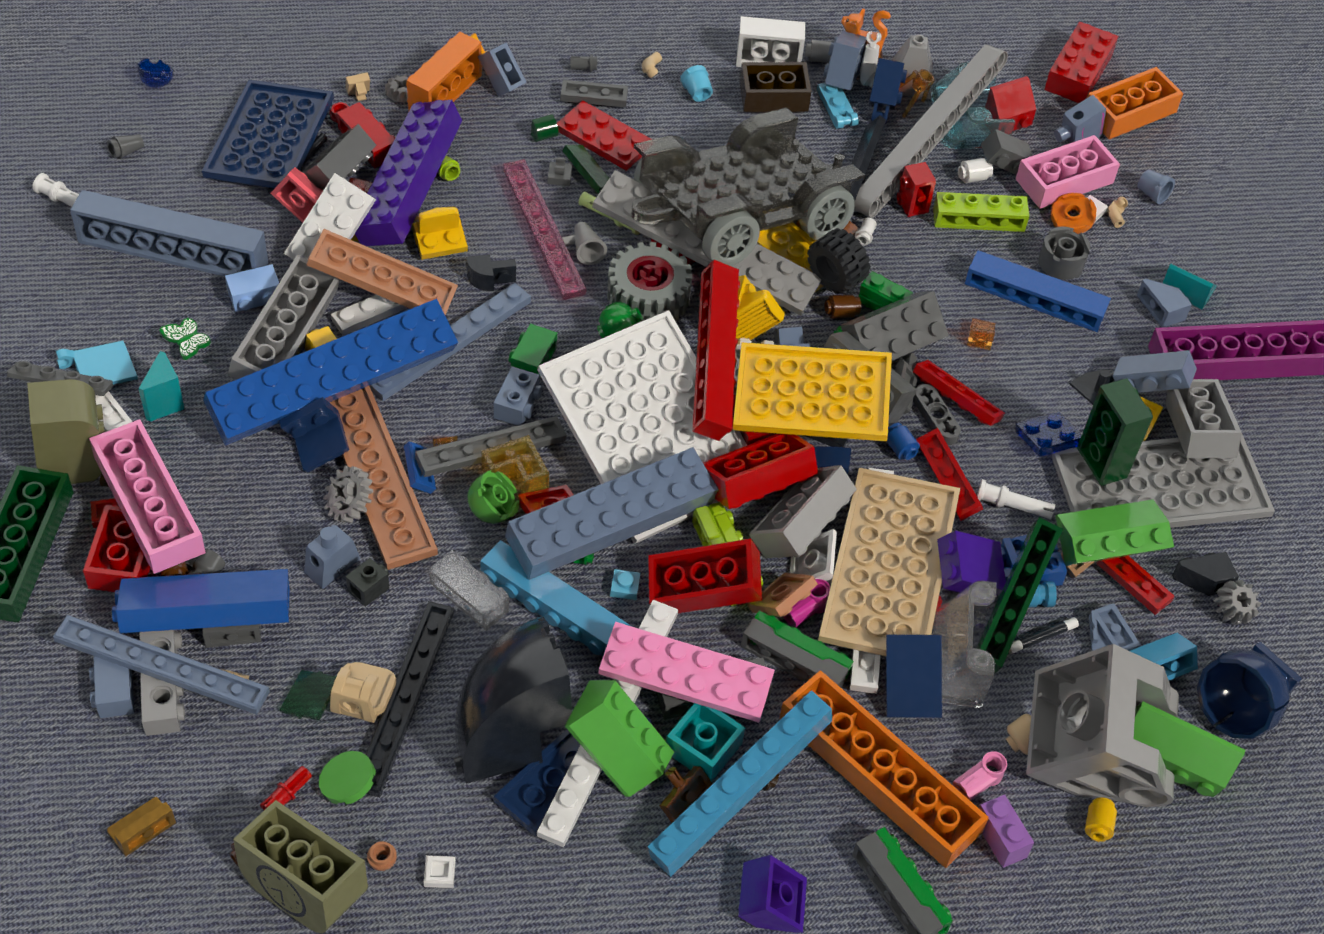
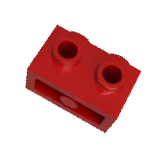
M926 162L904 166L903 175L900 178L897 202L903 207L908 217L929 213L936 179Z

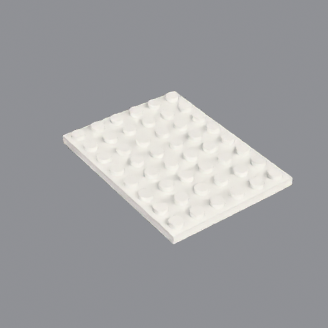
M669 310L538 366L537 370L601 484L694 447L701 461L706 462L747 446L741 433L737 430L732 429L720 441L692 432L697 358ZM714 499L712 504L718 503L719 501ZM693 512L635 535L631 539L636 544L693 517Z

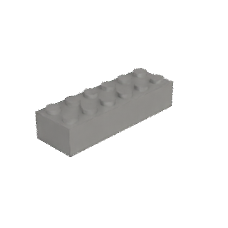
M297 255L232 357L228 376L237 380L299 355L305 345L306 334L310 333L317 326L337 292L340 279L307 266L308 260Z

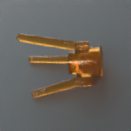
M921 69L919 72L914 70L906 78L905 83H900L899 89L912 80V87L916 91L902 114L903 118L908 115L923 91L921 101L925 102L930 88L935 82L932 73L926 69Z

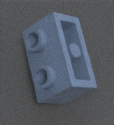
M511 366L494 401V419L518 426L523 425L525 419L530 418L532 415L534 400H539L541 396L540 375Z

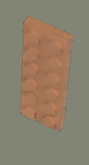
M323 229L306 264L410 309L437 299L445 315L458 287L457 284L326 229Z

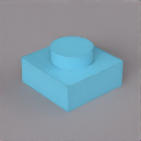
M614 569L610 597L637 600L640 573Z

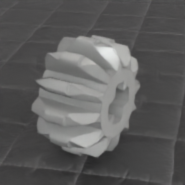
M1243 580L1229 581L1216 591L1219 597L1215 598L1214 602L1220 606L1216 612L1224 614L1223 620H1230L1232 625L1246 624L1259 614L1257 607H1260L1262 603L1256 600L1259 593L1252 592L1253 584L1245 585Z

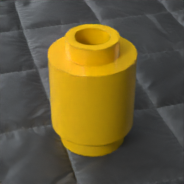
M1103 797L1095 798L1088 807L1085 833L1094 841L1104 842L1111 839L1114 835L1117 810L1112 800Z

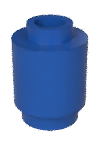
M895 423L888 427L886 442L900 460L914 458L918 453L920 444L909 429L901 423Z

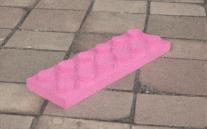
M615 622L598 674L759 723L775 670Z

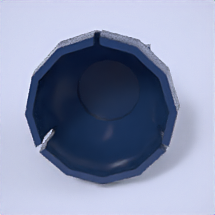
M1262 642L1257 643L1252 650L1225 652L1211 661L1202 670L1196 687L1200 709L1212 726L1229 714H1232V716L1215 728L1232 738L1254 739L1277 726L1282 720L1290 702L1289 695L1302 678Z

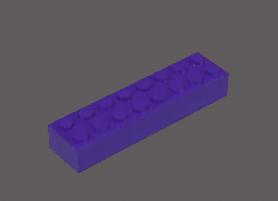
M452 99L412 104L367 193L375 198L376 201L355 232L360 244L364 246H380L404 243L462 123V119Z

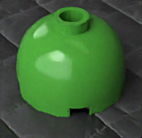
M490 470L480 475L471 483L467 497L470 509L477 518L483 522L495 524L513 517L518 512L519 500L515 502L514 494L517 493V490L511 480L502 472L497 471L493 473Z

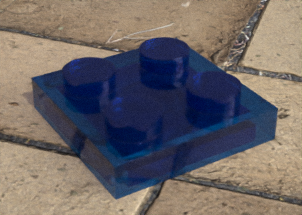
M1060 412L1030 418L1016 423L1015 432L1039 457L1077 447L1082 435Z

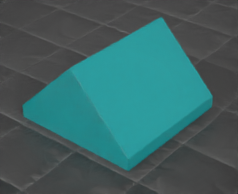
M1170 264L1163 280V284L1179 288L1189 299L1190 303L1201 310L1217 287V285L1173 264Z
M160 351L139 387L145 418L150 422L185 409L178 376L165 352Z

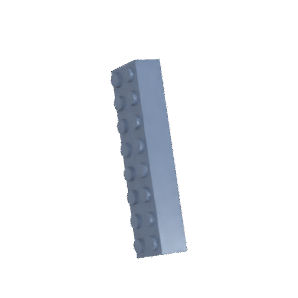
M85 190L80 192L70 209L77 239L81 244L220 276L259 268L269 264L264 231L254 228H247Z
M694 447L511 520L508 522L505 537L530 580L691 513L696 508L710 505L713 503L718 488Z

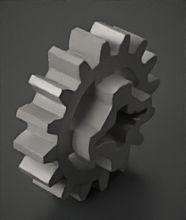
M344 466L343 471L339 469L336 471V478L330 477L331 485L325 487L329 492L328 495L323 497L324 500L328 501L324 508L330 510L328 516L333 517L334 520L352 523L353 518L360 519L361 511L367 512L365 505L372 501L368 498L369 494L373 493V489L369 488L372 480L367 478L369 474L362 471V469L354 466Z

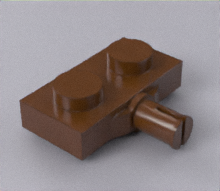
M693 766L684 778L680 776L675 767L668 769L669 772L665 773L673 784V789L659 806L671 823L713 784L700 766Z

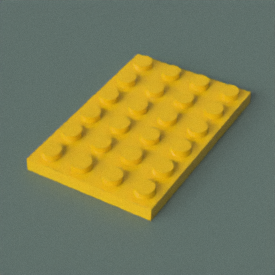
M741 342L733 430L887 441L892 353Z

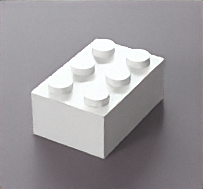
M741 16L736 67H741L742 62H801L805 42V22Z

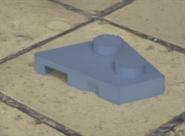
M1114 603L1091 611L1089 615L1091 651L1111 644H1115L1128 651L1141 646Z

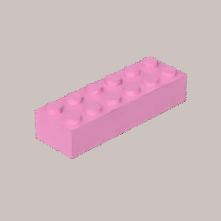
M136 420L89 438L94 458L153 573H158L205 554L202 534L141 420Z

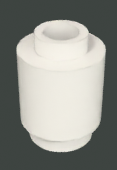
M985 158L962 161L958 167V176L964 183L987 180L993 174V166L987 163Z

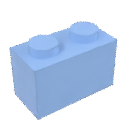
M273 264L225 275L228 294L235 312L266 305L279 284Z

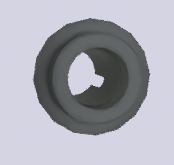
M590 54V57L571 56V70L579 69L593 72V70H597V57H593V54Z

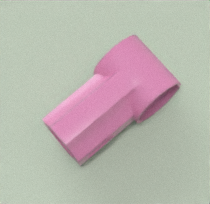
M988 752L984 755L982 761L955 779L952 785L971 801L990 786H995L1001 782L1007 768V760L999 752ZM987 766H993V767H995L998 771H997V772L990 771V770L987 768Z

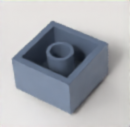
M842 31L839 37H835L834 42H831L828 52L831 58L829 63H826L823 76H826L825 84L851 90L858 79L867 42L866 37Z

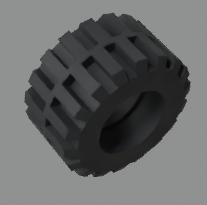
M836 228L811 244L807 252L811 271L821 279L820 284L823 287L825 286L827 290L833 291L835 294H845L869 276V270L871 269L869 256L866 254L867 251L861 245V242L852 233H848L844 229Z

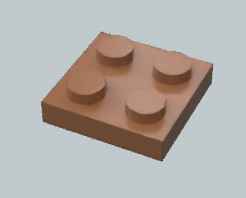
M783 573L762 591L761 601L749 602L747 605L752 613H758L760 610L767 615L782 617L790 613L792 606L798 601L807 598L811 594V590L818 583L811 575Z

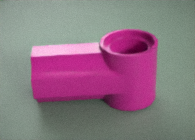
M815 579L818 585L811 590V594L807 598L798 601L792 606V611L783 616L790 626L796 628L815 613L825 612L830 592L828 582L822 579Z

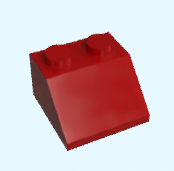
M1028 76L990 87L982 121L991 132L997 129L1007 134L1032 125L1036 113V105Z

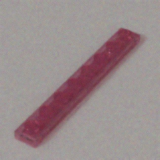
M525 159L503 164L504 174L562 299L567 300L586 295L585 285Z

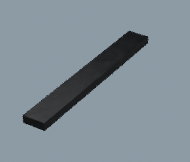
M431 601L427 603L397 676L393 693L386 710L381 715L365 754L372 761L376 770L372 779L373 785L366 793L368 795L379 798L382 795L454 615V607Z

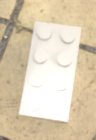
M334 173L284 254L293 260L297 255L308 260L323 229L351 240L376 199Z

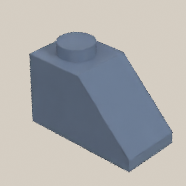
M1149 279L1142 280L1137 293L1138 298L1162 328L1186 320L1192 306L1189 299L1179 288Z

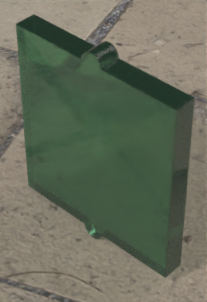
M301 670L284 700L280 712L294 715L298 719L304 717L320 720L330 702L331 690L337 676L326 675L322 671L316 673Z

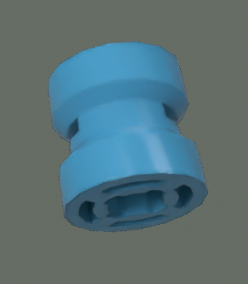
M1044 581L1038 585L1029 608H1035L1041 604L1044 607L1055 606L1057 592L1053 581Z

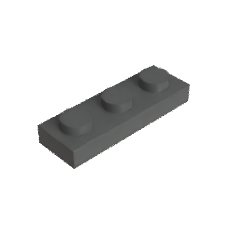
M563 80L560 101L580 103L583 100L593 105L626 107L628 86Z

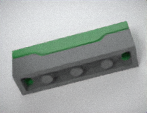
M760 610L746 628L742 637L741 648L759 658H764L765 661L805 683L821 670L842 688L851 674L854 661L849 659L847 655L830 649L823 642L804 635L799 629L790 627L778 621L775 616L767 615Z
M883 827L877 830L876 833L874 832L856 842L852 856L908 934L948 933L953 921L949 909L937 900L932 886L928 881L921 878L914 861L910 857L905 856L900 849L899 841L893 834H889L886 828Z

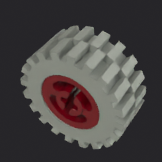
M640 242L637 243V248L629 245L625 247V253L620 250L616 253V259L613 258L611 260L607 298L610 300L609 305L615 302H622L632 309L636 307L643 317L642 321L669 310L674 320L677 321L679 314L683 316L686 312V307L689 306L692 283L690 264L687 265V259L684 255L679 257V251L673 249L671 252L668 251V246L662 244L661 248L656 247V242H650L649 246H644V243Z

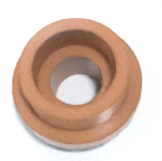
M381 841L370 847L367 853V860L373 869L385 871L395 864L397 853L391 844ZM382 854L387 856V859L385 860L377 859V857Z

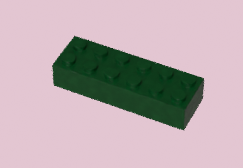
M17 465L0 502V620L19 623L74 493L68 473Z

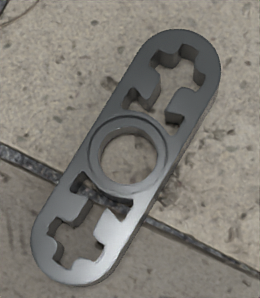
M928 384L919 385L916 388L917 392L913 400L931 430L936 428L940 430L947 445L957 443L961 428L933 386ZM938 411L943 414V417L935 418L931 415V412Z

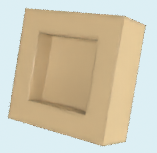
M368 72L346 77L348 96L355 94L358 102L366 100L365 94L370 90Z

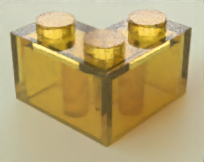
M529 435L481 451L483 473L490 470L493 473L497 471L502 472L511 481H516L522 494L549 488V472Z

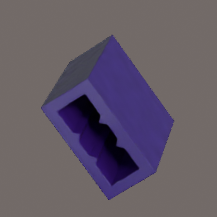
M953 531L937 539L943 589L986 599L1001 594L1006 579L1000 541L960 531Z

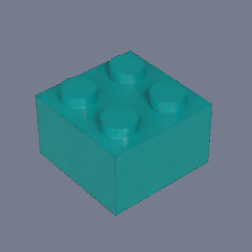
M694 703L667 735L666 743L674 751L672 758L690 770L693 766H700L712 782L742 745L745 727L719 710Z

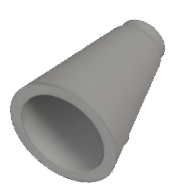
M579 222L575 225V235L561 238L563 246L576 244L577 259L582 264L593 265L599 263L606 256V244L585 222Z

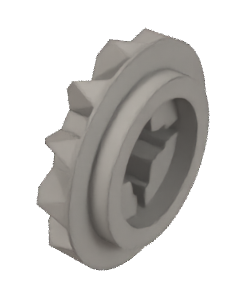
M406 74L403 77L396 75L394 79H388V83L385 84V93L390 99L397 102H407V88L404 87L408 79Z

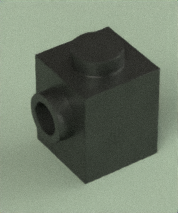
M369 558L346 576L347 591L366 607L389 589V572L381 563L377 564Z

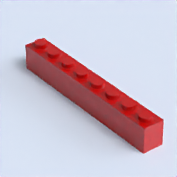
M713 259L701 273L692 432L720 441L727 433L732 431L734 421L732 416L735 405L733 393L736 384L734 371L737 364L735 348L738 343L736 329L739 323L737 309L739 307L738 289L740 287L739 269Z

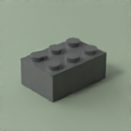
M357 124L337 137L302 172L316 187L324 190L334 173L343 179L347 176H352L359 169L358 165L361 162H366L373 155L371 151L377 145L362 127Z

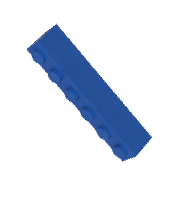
M979 250L969 267L965 285L1097 333L1111 300L1110 297Z

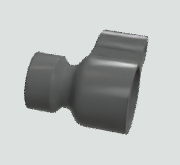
M205 549V554L186 561V565L191 570H194L190 571L187 575L220 573L225 566V561L216 552Z

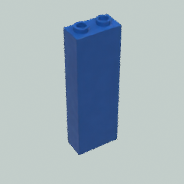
M288 569L121 579L120 589L115 590L116 606L112 607L113 622H118L119 633L289 623L290 586Z

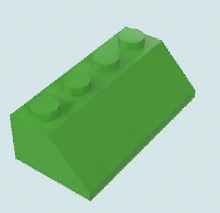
M1154 499L1055 515L1057 526L1063 528L1060 542L1065 566L1161 551L1174 547L1169 520Z
M590 680L565 724L568 731L625 797L632 796L662 776L674 754L671 747L615 680Z
M1144 701L1135 708L1133 739L1160 751L1166 769L1175 776L1174 782L1196 789L1199 794L1211 797L1225 789L1243 758L1245 749Z

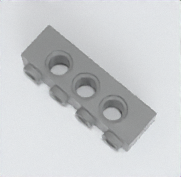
M175 630L140 632V641L176 654H178L177 649L182 648L181 632H176ZM141 673L142 725L146 736L181 732L180 721L185 720V709L183 703L179 704V696H184V688ZM163 700H168L166 703L159 704Z

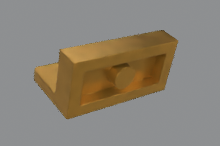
M154 797L108 827L107 832L126 857L174 825L176 821L173 811L167 802L162 804L158 797Z

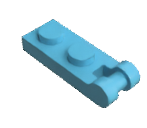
M825 83L818 84L817 92L835 128H843L844 125H858V115L853 111L842 88Z

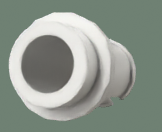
M865 218L860 229L855 233V238L861 242L862 246L870 244L873 240L872 234L877 223L872 218Z

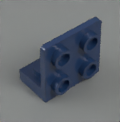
M323 397L279 420L281 428L295 439L303 470L307 473L349 451L339 411Z

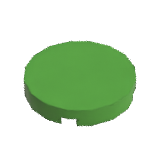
M343 752L332 758L324 766L319 776V787L324 797L331 803L337 805L343 802L351 804L363 798L371 789L373 775H375L376 770L369 757L362 752Z

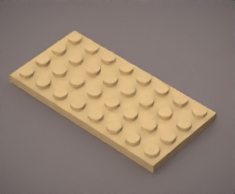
M859 468L855 483L857 490L852 496L818 641L886 656V634L932 633L942 583L937 539L952 532L960 488Z

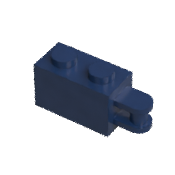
M882 58L878 59L869 105L874 106L871 121L881 115L886 119V124L889 109L895 110L896 104L900 105L903 92L899 91L900 83H905L907 70H903L904 63ZM877 107L886 108L885 113L877 111Z

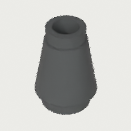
M140 134L113 136L111 140L107 141V148L112 158L117 157L121 159L144 147Z

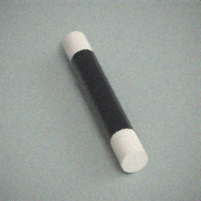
M1073 617L1013 641L1009 654L1079 626L1078 620Z

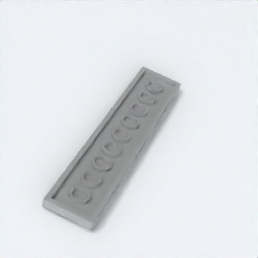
M616 170L594 200L592 208L661 244L667 245L671 249L678 250L680 254L705 267L712 262L706 257L702 248L703 237L710 223L701 214ZM756 244L752 252L744 260L732 266L739 269V276L745 275L750 283L755 286L756 291L768 290L780 306L799 316L803 314L821 282V279L815 273L759 244Z

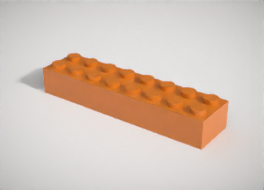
M820 670L782 703L779 720L811 690L832 708V722L808 746L942 866L947 868L983 833L989 817Z

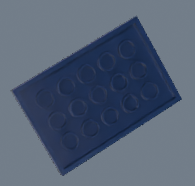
M249 79L202 169L203 178L276 188L294 167L299 171L301 170L334 100L333 91Z

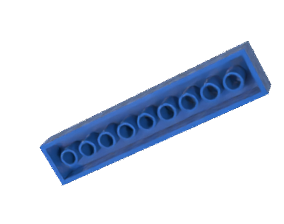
M434 299L207 391L203 401L226 446L279 424V420L322 397L328 402H332L454 350L458 341L438 300Z

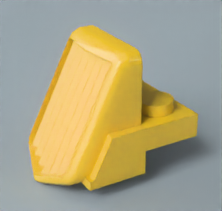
M437 207L421 212L416 216L411 227L421 260L468 251L459 211L456 207Z
M745 275L739 276L740 287L738 289L739 307L737 309V319L739 323L736 329L738 341L740 338L749 340L756 338L781 323L785 316V313L768 290L756 291L755 286L750 283Z

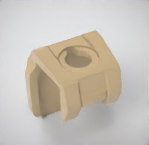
M361 662L347 663L344 667H341L332 687L330 712L374 723L376 718L386 710L396 685L394 673L388 669Z

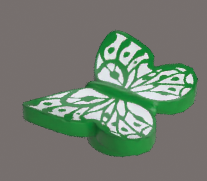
M190 318L184 319L180 326L169 324L160 328V334L164 339L179 345L180 355L183 360H188L197 354L199 349L205 348L211 343L209 336L197 332V324Z

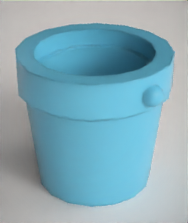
M702 65L688 68L680 78L683 87L687 89L696 102L705 101L713 94L708 77L709 74Z

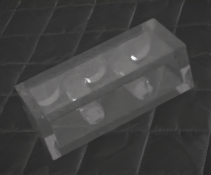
M453 550L429 569L430 584L486 631L509 612L508 593L502 587H496L490 582L484 572H478L471 566L466 557L459 556Z

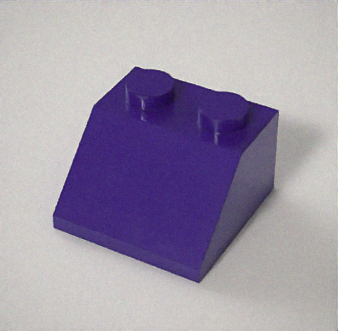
M772 855L743 862L738 917L756 928L802 933L807 878Z

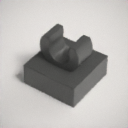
M556 157V162H550L547 184L570 186L572 164L565 163V158Z

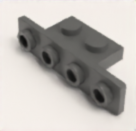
M27 361L16 362L7 371V377L29 381L30 383L67 379L83 381L89 384L94 389L95 395L104 396L113 387L112 380L104 379L101 376H88L77 371L58 370L52 366L43 367Z

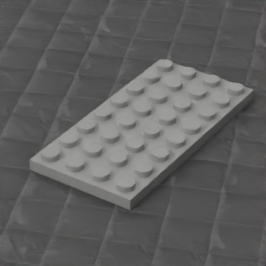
M1241 435L1237 458L1226 459L1186 458L1179 438L1143 441L1128 477L1104 486L1099 484L1077 448L1053 450L1051 456L1071 512L1154 499L1169 520L1170 528L1272 517L1275 512L1243 435Z

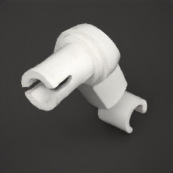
M870 31L866 36L869 44H866L863 53L860 82L863 86L869 85L872 88L880 48L876 43L881 40L882 36L881 33H877V39L873 40L871 38L872 31Z

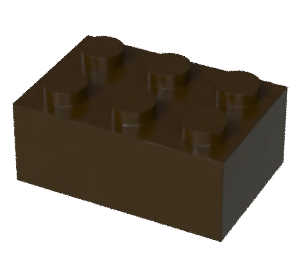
M742 62L739 83L744 112H809L812 91L807 62Z

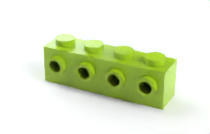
M937 192L933 205L936 228L1025 232L1029 220L1027 196Z

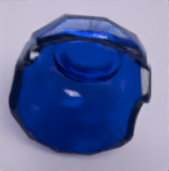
M144 58L137 64L138 75L145 86L152 88L163 87L169 84L173 78V68L170 64L163 63L161 59L157 63H151L149 58Z

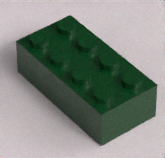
M1128 378L1100 386L1077 446L1079 453L1101 486L1128 477L1153 418L1150 408L1144 404L1137 389L1132 386Z

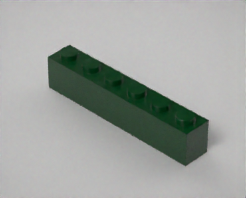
M1040 517L1032 524L971 658V664L993 675L1002 668L1063 528Z

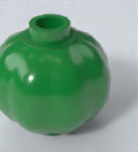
M615 302L606 306L599 316L600 325L597 326V330L601 338H605L640 323L643 317L638 308L632 309L626 303Z

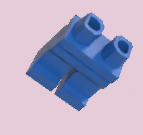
M1027 535L1012 539H1002L1001 550L1006 580ZM1057 544L1039 584H1042L1044 581H1053L1055 586L1063 585L1067 568L1061 553L1058 552Z

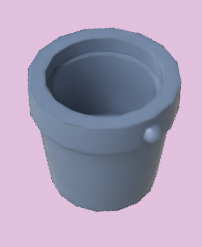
M1148 169L1140 177L1137 187L1152 198L1154 202L1162 204L1172 193L1175 179Z

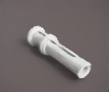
M45 173L39 174L33 182L32 188L34 192L43 193L54 202L61 201L72 207L79 194L67 189L63 182H56Z
M984 479L981 480L977 492L979 501L984 500L994 503L998 508L1004 507V505L1050 520L1053 512L1050 511L1055 509V504L1010 492L1007 486L998 487L986 483Z

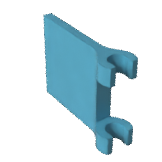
M123 340L75 351L68 349L56 351L59 369H66L75 364L76 370L80 374L101 376L104 379L112 380L113 385L138 379Z

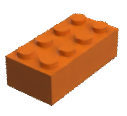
M459 32L449 39L445 46L437 50L433 57L424 62L421 68L410 75L406 82L408 112L412 104L417 102L424 103L451 99L454 102L482 76V64L478 58L482 54L481 42Z
M1157 67L1090 92L1088 97L1094 95L1106 108L1103 134L1108 139H1112L1177 113L1183 92Z

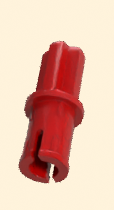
M301 766L284 783L279 782L274 792L260 804L263 811L275 800L282 805L287 804L290 800L293 801L296 798L294 794L312 777L311 773L304 766Z

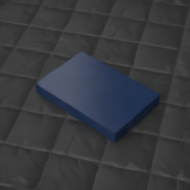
M886 634L887 717L942 718L941 634Z

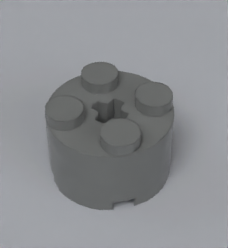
M1070 227L1053 228L1045 236L1038 258L1041 269L1046 275L1057 279L1068 280L1080 277L1090 251L1088 238L1083 233L1079 235L1073 232L1074 229Z

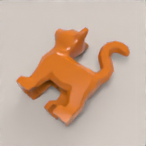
M862 9L859 14L852 13L849 16L842 17L841 23L846 32L864 37L867 36V33L870 31L861 30L865 9ZM884 10L876 12L872 18L874 26L882 36L881 40L876 43L880 46L878 59L883 58L882 48L888 35L887 28L881 22V19H889L891 17V14ZM872 32L871 38L873 40L877 39L878 32Z

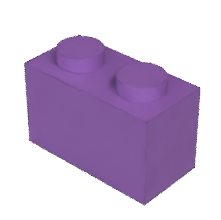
M1006 795L981 804L979 809L989 817L982 834L1002 868L1027 858L1034 841Z

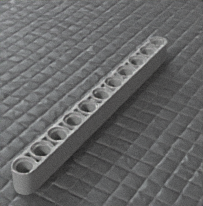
M987 44L980 49L860 187L855 200L854 211L870 218H874L899 190L904 166L923 162L1005 66L1008 58L1006 51Z

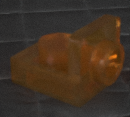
M972 318L967 345L990 350L995 336L996 323Z

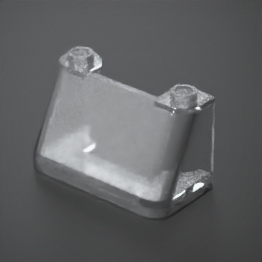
M974 582L937 608L931 634L942 635V703L982 708L994 677L995 663L994 658L987 651L973 649V629L978 626L979 628H984L986 624L989 606L996 597V582Z

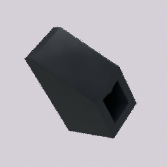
M1212 552L1201 557L1183 558L1178 562L1172 574L1174 580L1207 596L1217 594L1216 591L1223 587L1226 582H1235L1239 578L1227 552L1217 554Z

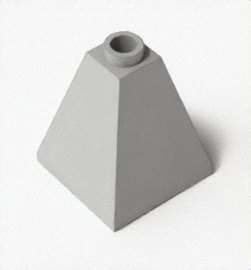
M920 34L910 35L892 59V61L904 63L903 70H907L905 83H900L899 91L903 92L902 95L931 99L933 64L928 37Z

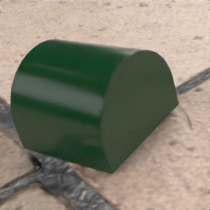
M553 114L532 120L531 135L535 142L558 136V125Z

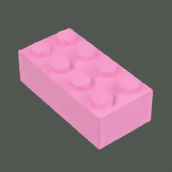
M1093 135L1022 159L1016 175V181L1041 209L1052 205L1064 194H1084L1113 184L1120 163L1101 141Z

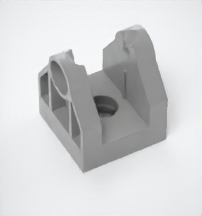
M1111 644L1036 670L1026 775L1076 796L1103 797L1112 801L1127 802L1144 807H1160L1171 804L1174 798V774L1166 769L1159 750L1133 739L1135 708L1142 701L1178 718L1179 694L1170 686L1164 667L1122 647Z

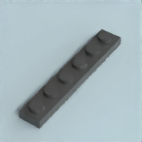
M555 416L419 450L415 453V459L423 476L428 477L564 442L567 435L558 417Z

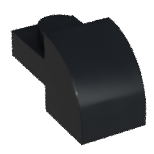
M490 254L466 257L467 277L474 287L483 291H494V284L516 282L515 259L491 261Z

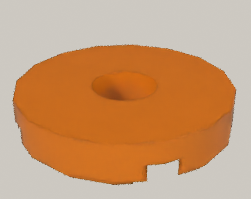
M1067 193L1060 196L1051 207V220L1055 227H1070L1077 234L1084 233L1092 228L1095 223L1097 208L1094 202L1086 198L1085 195L1081 193ZM1076 210L1080 214L1078 216H1070L1068 212Z

